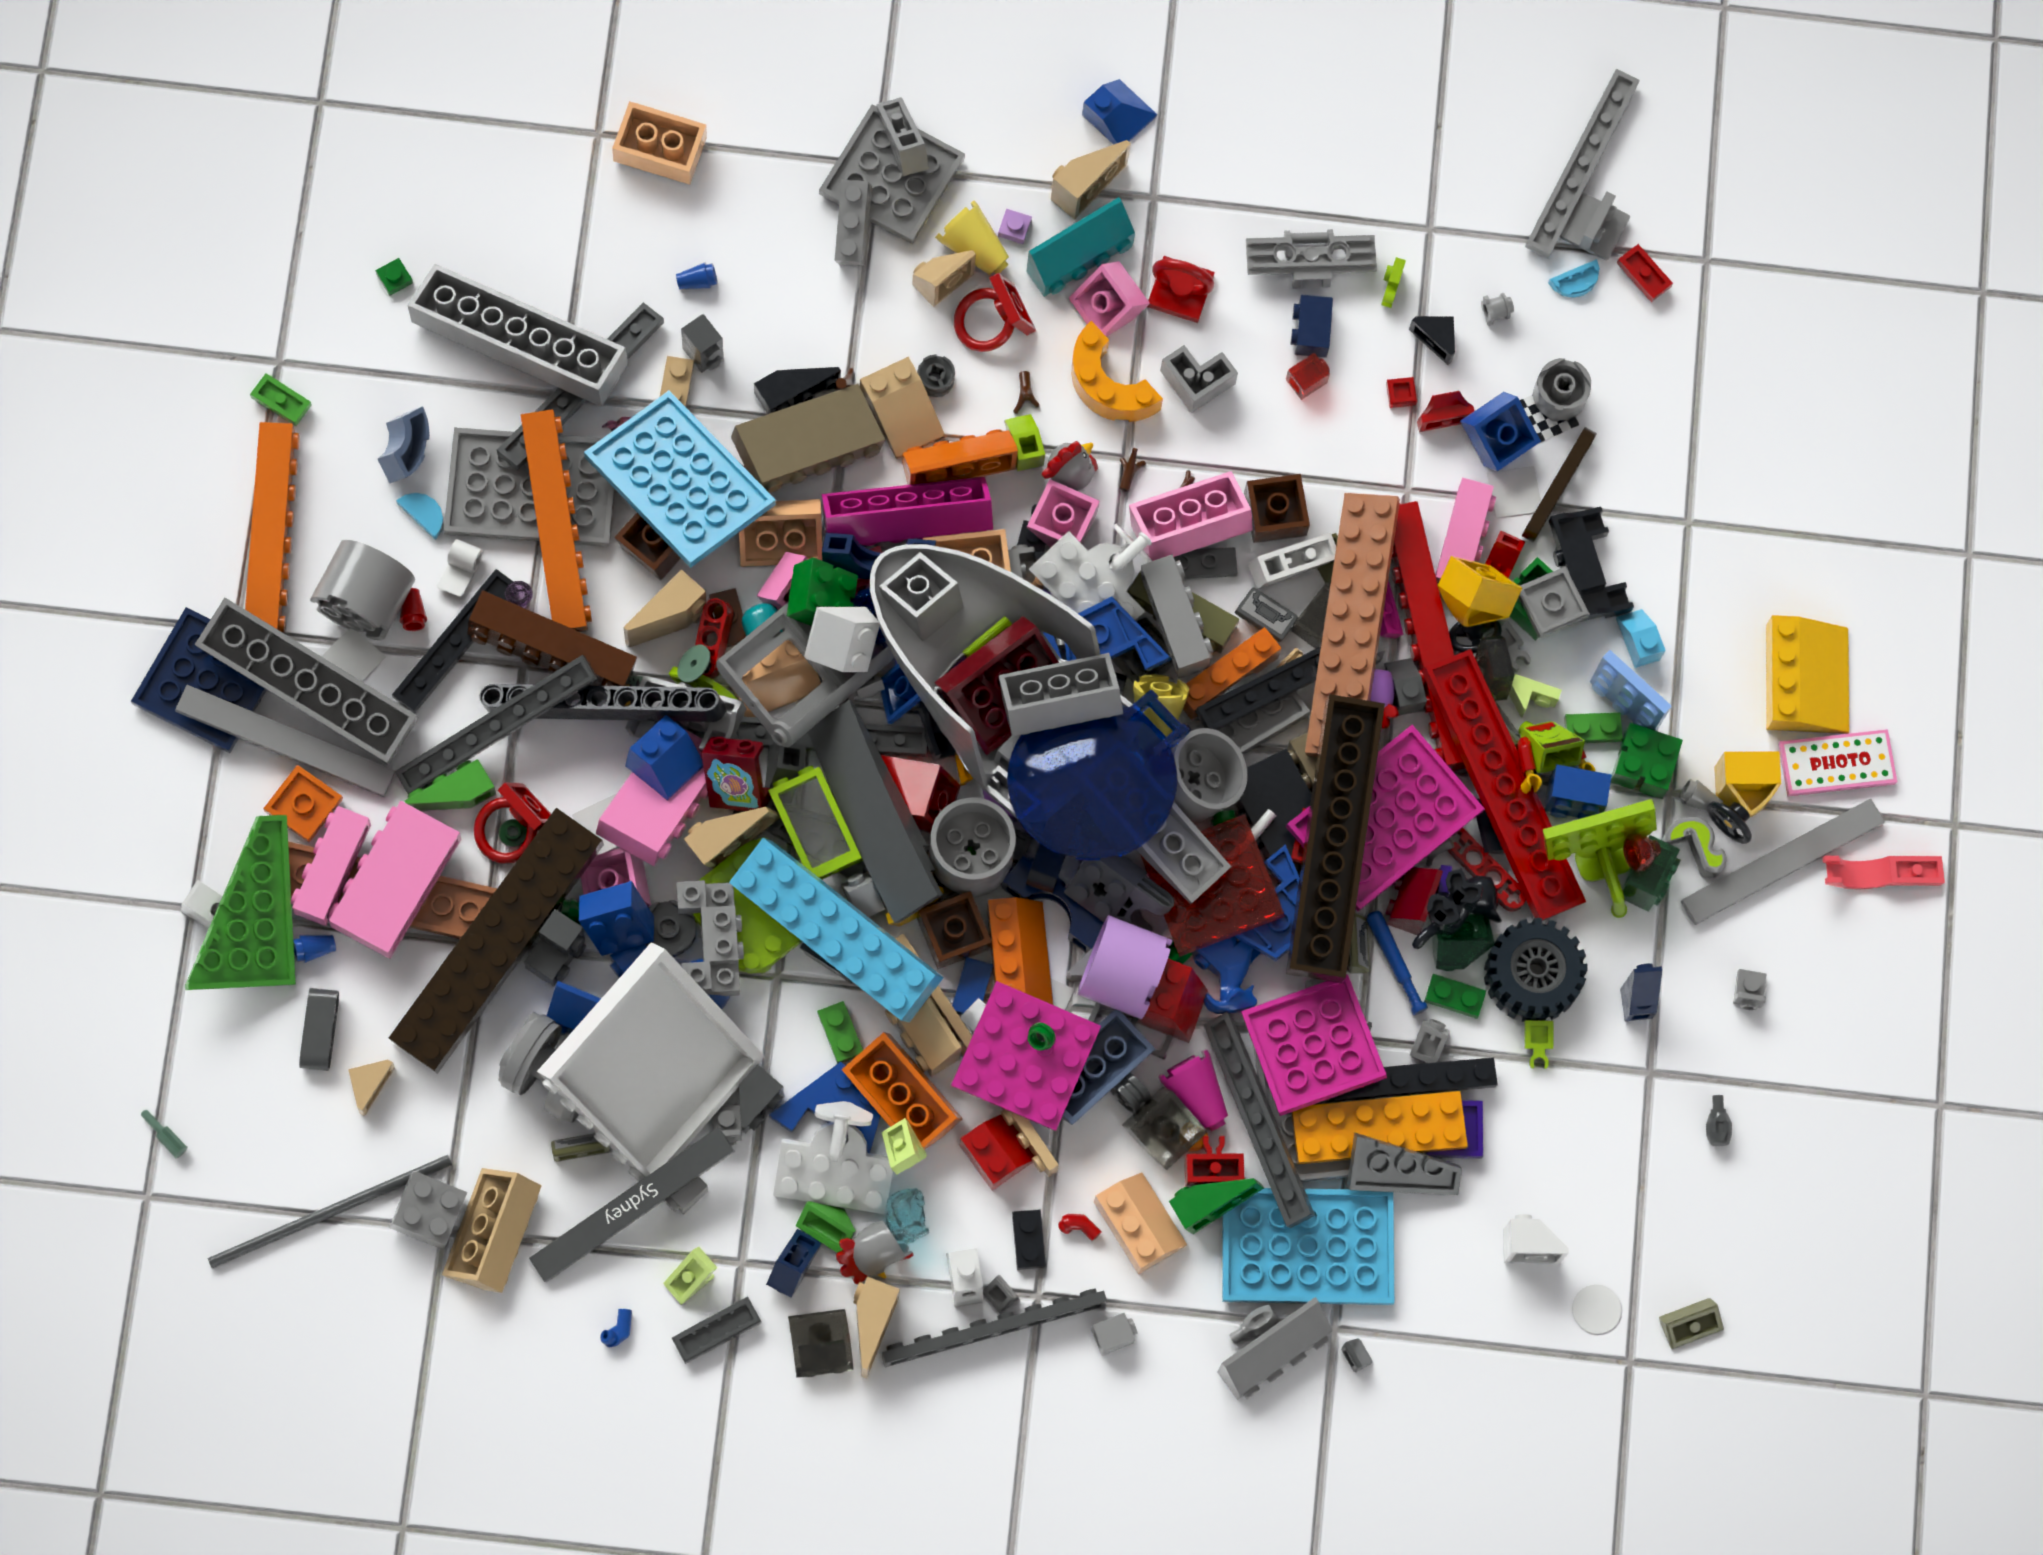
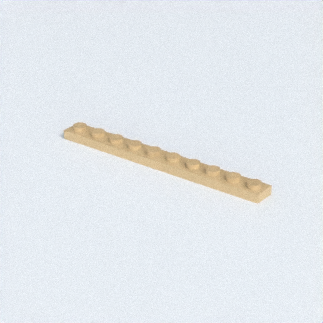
M904 933L895 938L918 956ZM937 986L929 997L961 1045V1056H964L972 1035L940 987ZM1003 1109L1000 1112L1008 1126L1014 1125L1018 1131L1016 1137L1024 1149L1029 1148L1034 1155L1032 1161L1040 1173L1044 1171L1048 1177L1058 1172L1059 1164L1030 1121Z

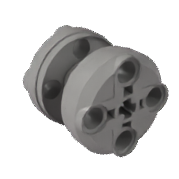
M533 1012L500 1061L498 1081L501 1083V1086L513 1093L523 1095L534 1084L536 1079L543 1082L545 1079L537 1071L556 1051L555 1047L560 1038L562 1026L544 1014L539 1015ZM549 1091L544 1109L557 1119L568 1121L572 1124L579 1114L575 1110L571 1112L560 1103L562 1097L558 1093L553 1094Z

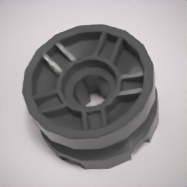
M937 354L925 357L918 366L917 373L928 396L936 398L948 394L953 388L955 381L953 363L947 357L937 356ZM934 372L939 373L940 379L931 376V374Z
M1131 1072L1110 1091L1112 1095L1117 1096V1101L1134 1114L1140 1109L1142 1102L1146 1103L1151 1098L1147 1088Z

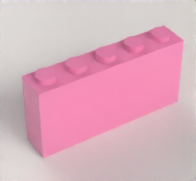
M687 731L702 758L699 749L702 738ZM704 768L697 772L668 800L632 772L600 817L596 834L650 865L655 866L660 858L665 859L672 847L670 843L673 838L679 839L686 827V824H684L686 819H692L700 806L698 804L700 799L708 797Z
M400 801L397 808L393 806L386 817L388 823L383 831L378 830L371 842L373 848L368 855L364 854L357 865L358 873L354 879L349 878L342 891L344 893L340 903L335 902L328 914V917H330L329 923L333 929L389 959L393 956L462 840L460 832L403 801Z

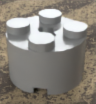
M1558 358L1548 362L1542 368L1533 389V399L1539 411L1550 420L1556 422L1577 416L1583 410L1591 391V377L1587 369L1581 363L1565 360L1566 358Z

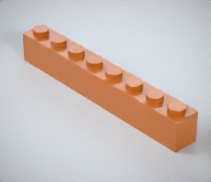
M553 409L520 414L551 618L553 621L576 631L588 630L587 622H592L590 605L584 606L583 595H588L586 578L580 579L579 568H584L582 552H576L575 541L580 540L577 524L572 525L570 515L575 514L573 497L568 498L566 487H571L569 470L564 471L562 460H567L565 443L560 444L558 433H563L561 416L555 417Z
M259 422L245 610L285 633L286 616H282V606H287L288 590H284V580H289L290 564L286 563V554H291L292 538L288 537V527L293 528L294 512L290 511V501H295L296 486L292 485V475H297L298 461L294 459V449H299L300 436L299 433H295L293 423Z

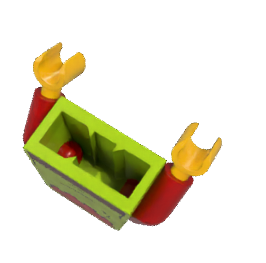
M1525 721L1520 725L1518 733L1521 736L1517 742V749L1522 772L1526 773V779L1521 784V789L1525 794L1530 791L1531 785L1535 793L1542 785V779L1534 774V771L1538 773L1553 771L1556 765L1568 767L1578 765L1579 769L1595 771V767L1585 761V758H1587L1583 749L1585 740L1575 733L1551 721L1535 725Z

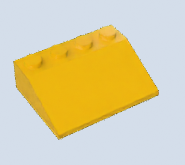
M1771 616L1766 624V730L1849 734V644L1847 627L1799 616Z

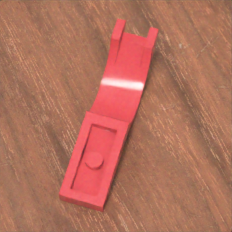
M1830 855L1822 857L1823 863H1826L1827 868L1825 884L1840 888L1872 889L1885 886H1941L1945 883L1942 856H1887L1867 861H1848L1839 858V856Z

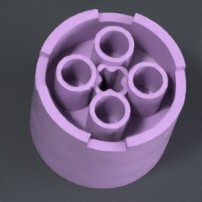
M1108 915L1090 954L1079 985L1078 995L1142 1019L1150 1005L1148 1001L1152 998L1161 979L1171 950L1168 947L1171 945L1172 940Z

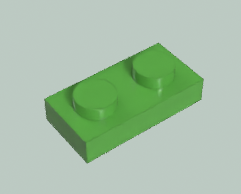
M265 373L250 393L253 400L289 423H293L294 426L298 425L312 406L311 401Z
M1620 712L1566 714L1564 717L1565 729L1584 739L1585 743L1621 742L1623 739Z
M844 1001L817 1011L837 1064L852 1060L863 1051Z

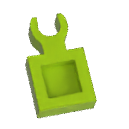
M1396 257L1394 265L1387 266L1383 280L1387 281L1388 284L1381 303L1382 306L1392 308L1406 262L1404 259Z
M1525 1020L1524 1049H1533V1054L1529 1059V1066L1531 1069H1534V1060L1539 1057L1544 1061L1543 1069H1547L1549 1061L1545 1055V1049H1553L1554 1021Z

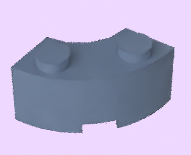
M423 406L408 411L386 423L389 432L388 446L377 460L389 484L405 479L414 473L426 456L424 451L430 432L428 418Z

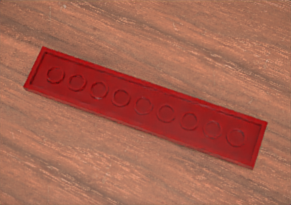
M1467 650L1424 667L1421 671L1534 918H1542L1543 921L1585 903L1586 899L1567 858L1564 860H1548L1543 829L1552 827L1537 792H1534L1533 786L1531 785V789L1527 794L1521 789V784L1526 779V773L1522 772L1516 746L1472 650Z

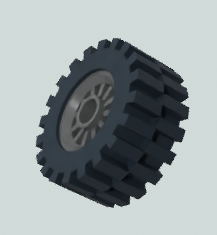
M1534 918L1532 923H1528L1527 919L1519 921L1515 927L1513 924L1510 925L1496 939L1485 962L1484 970L1487 973L1484 977L1485 985H1490L1488 991L1490 998L1496 997L1498 999L1496 1006L1500 1010L1504 1007L1510 1010L1507 1016L1513 1019L1517 1014L1523 1016L1521 1022L1531 1020L1532 1018H1536V1021H1545L1548 1017L1551 1020L1559 1017L1561 1012L1565 1013L1571 1007L1586 981L1584 976L1588 971L1587 963L1583 964V960L1586 957L1584 949L1578 950L1577 948L1580 941L1576 936L1570 939L1567 936L1570 930L1563 926L1561 931L1556 929L1557 922L1549 920L1547 925L1542 924V918ZM1541 951L1546 953L1544 957L1541 956ZM1549 956L1553 959L1551 961H1547ZM1534 963L1539 964L1543 969V973L1534 974L1530 969V965ZM1526 977L1524 982L1520 978ZM1529 981L1532 982V987L1527 985Z

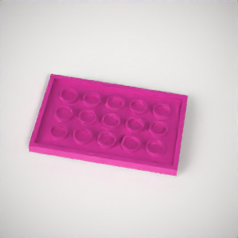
M1413 725L1409 726L1378 751L1356 910L1358 912L1485 809ZM1310 806L1286 825V828L1303 848Z

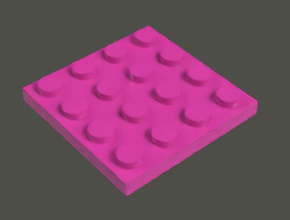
M1346 974V978L1342 983L1325 981L1241 1011L1279 1116L1387 1078L1348 974Z
M996 981L951 1086L1056 1131L1101 1029V1025ZM1039 1022L1050 1026L1056 1036L1054 1045L1042 1051L1034 1049L1028 1042L1030 1027Z

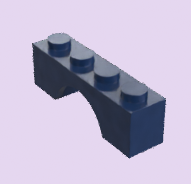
M826 533L822 548V561L834 565L833 569L839 567L858 575L859 579H870L872 566L881 553L865 548L857 541L854 535ZM908 539L905 545L927 544L936 546V540Z
M1023 855L1003 880L1002 889L1013 897L1029 900L1047 899L1059 904L1067 913L1070 921L1068 940L1085 953L1090 951L1094 947L1104 922L1064 893L1066 884L1059 877L1053 894L1027 886L1026 881L1034 858L1029 860Z

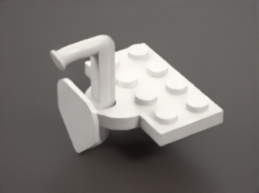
M1116 523L1114 525L1115 530L1126 540L1122 547L1116 544L1103 543L1087 550L1068 531L1029 570L1060 602L1076 613H1080L1112 596L1136 620L1145 610L1127 592V589L1133 582L1135 573L1133 559L1139 554L1147 563L1152 562L1151 558L1143 551L1152 542L1143 532H1140L1138 534L1139 537L1133 540ZM1113 555L1112 562L1109 564V558Z
M846 1101L818 1104L815 1109V1116L831 1122L822 1125L814 1133L811 1143L782 1139L773 1196L886 1215L893 1170L890 1167L888 1156L867 1153V1142L862 1132L855 1127L871 1125L873 1114Z

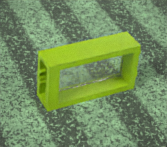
M812 765L798 772L799 776L789 780L788 777L774 782L772 784L774 788L768 791L802 865L823 880L862 862L863 859L821 768H814Z

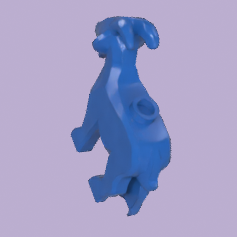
M1221 891L1213 900L1215 902L1218 898L1222 897L1235 913L1242 911L1245 907L1235 896L1232 895L1227 899ZM1191 917L1186 922L1188 926L1185 930L1184 938L1189 951L1194 956L1193 961L1202 970L1208 968L1219 978L1220 1001L1214 1000L1207 993L1205 995L1206 998L1203 1000L1205 1007L1215 1014L1237 1013L1255 1007L1257 999L1252 993L1254 985L1246 990H1243L1240 986L1247 975L1250 965L1261 953L1242 941H1237L1235 937L1205 919L1200 921L1197 918Z

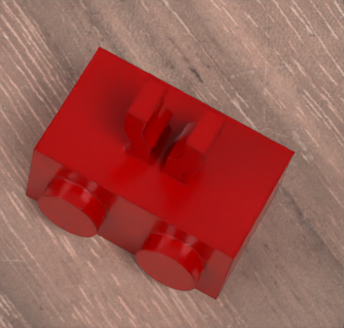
M1203 1136L1202 1145L1206 1154H1187L1185 1157V1187L1245 1179L1244 1153L1222 1154L1225 1136H1219V1145L1215 1149L1216 1154H1212V1147L1208 1143L1209 1136Z

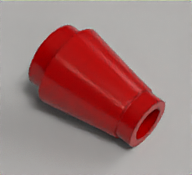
M411 588L401 607L399 621L403 625V629L407 631L422 630L427 622L420 590L416 588Z

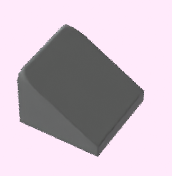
M1359 1338L1343 1344L1341 1350L1355 1373L1373 1363Z

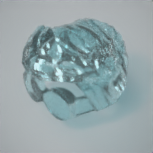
M917 1188L899 1190L887 1199L884 1212L886 1225L896 1241H903L906 1244L914 1243L916 1239L930 1233L929 1228L925 1226L924 1196Z

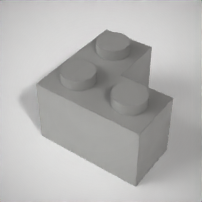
M1185 345L1163 358L1160 372L1191 413L1234 386L1238 376L1237 370L1223 352L1200 366Z

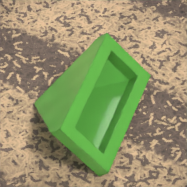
M811 1201L806 1202L796 1224V1227L837 1253L843 1250L839 1245V1241L844 1238L852 1239L855 1233V1229L844 1208Z

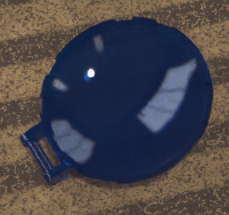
M1153 690L1148 691L1130 707L1122 705L1123 714L1032 732L1019 737L1011 753L1008 765L1007 787L1016 817L1037 842L1058 854L1063 853L1076 857L1079 860H1100V858L1116 855L1119 857L1134 851L1148 842L1164 825L1171 812L1177 790V769L1171 749L1183 740L1191 729L1185 723L1181 724L1157 699L1158 695ZM1150 707L1173 732L1166 737L1143 713L1147 708Z

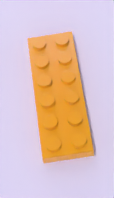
M1460 1091L1317 1104L1291 1112L1298 1165L1350 1160L1354 1132L1420 1153L1466 1149L1468 1147Z

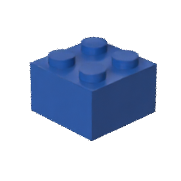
M1504 391L1460 421L1483 465L1495 471H1499L1541 442L1518 396Z
M1556 765L1548 780L1544 806L1545 812H1550L1551 816L1557 818L1572 816L1578 819L1603 813L1608 803L1612 775Z
M632 881L579 896V922L601 956L654 941V915Z

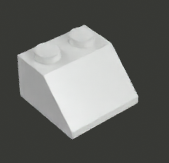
M817 607L804 657L841 672H868L879 630V622L866 607Z
M1515 1215V1218H1511L1503 1229L1504 1263L1561 1264L1569 1254V1248L1540 1219H1532V1215Z

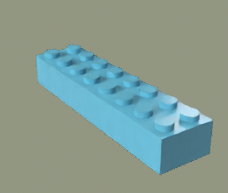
M762 838L729 882L901 1021L910 1023L944 978L772 840Z

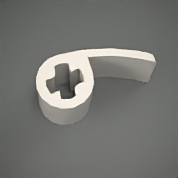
M456 539L448 554V565L436 587L455 596L462 597L480 563L483 549Z

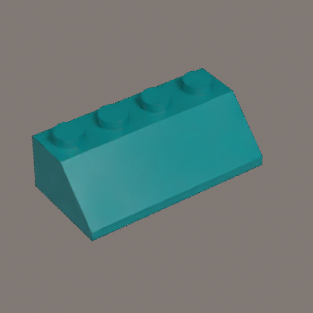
M1119 197L1028 252L1026 272L1044 297L1050 293L1053 295L1059 293L1068 282L1073 279L1075 281L1082 279L1091 268L1106 264L1111 256L1118 252L1123 254L1133 246L1135 231L1122 200Z

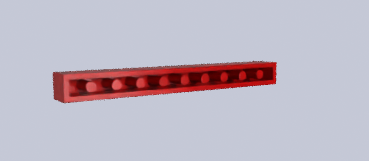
M1418 501L1403 503L1399 505L1392 551L1395 566L1392 568V577L1395 584L1399 583L1401 593H1398V602L1400 609H1405L1407 619H1404V628L1406 634L1411 635L1413 643L1410 645L1412 660L1417 661L1418 671L1422 678L1427 699L1424 712H1429L1431 722L1428 723L1431 739L1435 738L1437 748L1434 750L1452 771L1466 769L1421 671L1426 666L1454 656Z

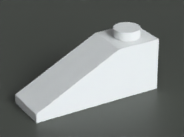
M1327 533L1258 556L1248 566L1257 589H1261L1333 562L1336 545L1332 534Z

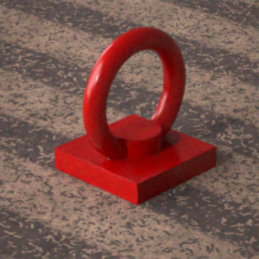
M1163 256V259L1155 262L1152 267V273L1156 279L1148 300L1150 304L1147 307L1198 323L1207 295L1214 289L1215 283L1213 278L1215 272L1186 261Z
M1000 273L989 277L994 289L980 288L968 293L959 302L955 310L954 329L961 343L971 350L988 352L1001 347L1011 337L1014 328H1017L1027 336L1036 331L1015 284ZM981 299L994 300V305L1005 322L1002 331L995 338L988 341H978L972 338L967 333L964 324L965 315L969 307Z
M505 782L497 790L503 797L491 800L479 811L474 823V839L481 853L491 861L500 864H512L517 862L551 813L524 783ZM502 808H510L509 811L519 823L527 827L524 843L517 850L510 853L494 850L487 842L485 836V825L489 816Z

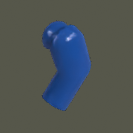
M618 1309L617 1324L608 1331H602L600 1335V1340L607 1347H615L630 1336L632 1310Z

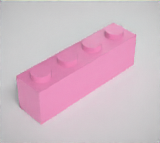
M1462 477L1435 574L1437 584L1451 556L1470 561H1480L1483 546L1479 545L1480 537H1486L1490 521L1485 520L1487 511H1493L1496 496L1492 495L1494 486Z
M337 806L335 813L330 812L325 822L326 833L323 838L319 837L315 844L313 853L316 855L312 864L307 863L303 871L302 879L305 880L301 889L296 888L291 898L295 915L327 926L330 919L328 917L329 911L333 904L338 902L370 830L371 823L368 817Z

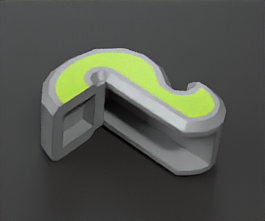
M1698 817L1681 818L1673 822L1661 839L1662 848L1688 840L1700 875L1706 878L1717 877L1724 869L1727 857L1722 848L1718 851L1713 850L1715 840L1713 828L1707 821Z

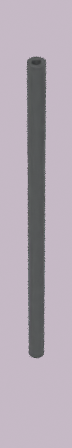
M447 1154L207 1258L211 1268H215L405 1186L413 1171L428 1176L451 1166L452 1162Z

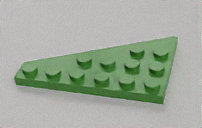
M287 815L256 816L186 981L185 990L296 985Z

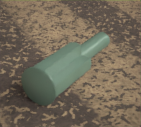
M148 1110L141 1112V1116L157 1132V1139L169 1150L175 1159L186 1152L188 1146L168 1126L163 1127Z

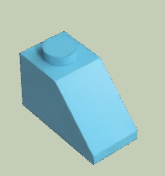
M1643 609L1616 617L1634 668L1661 660L1666 651L1657 626Z

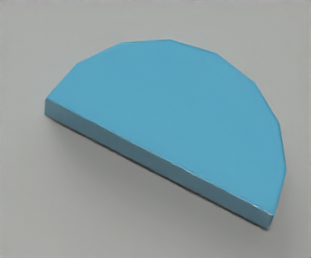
M1596 259L1549 279L1548 284L1555 292L1562 296L1572 298L1584 296L1593 289L1598 280L1600 270L1598 261Z
M411 493L396 500L397 504L435 540L442 532L443 515L440 506L433 498L426 494Z

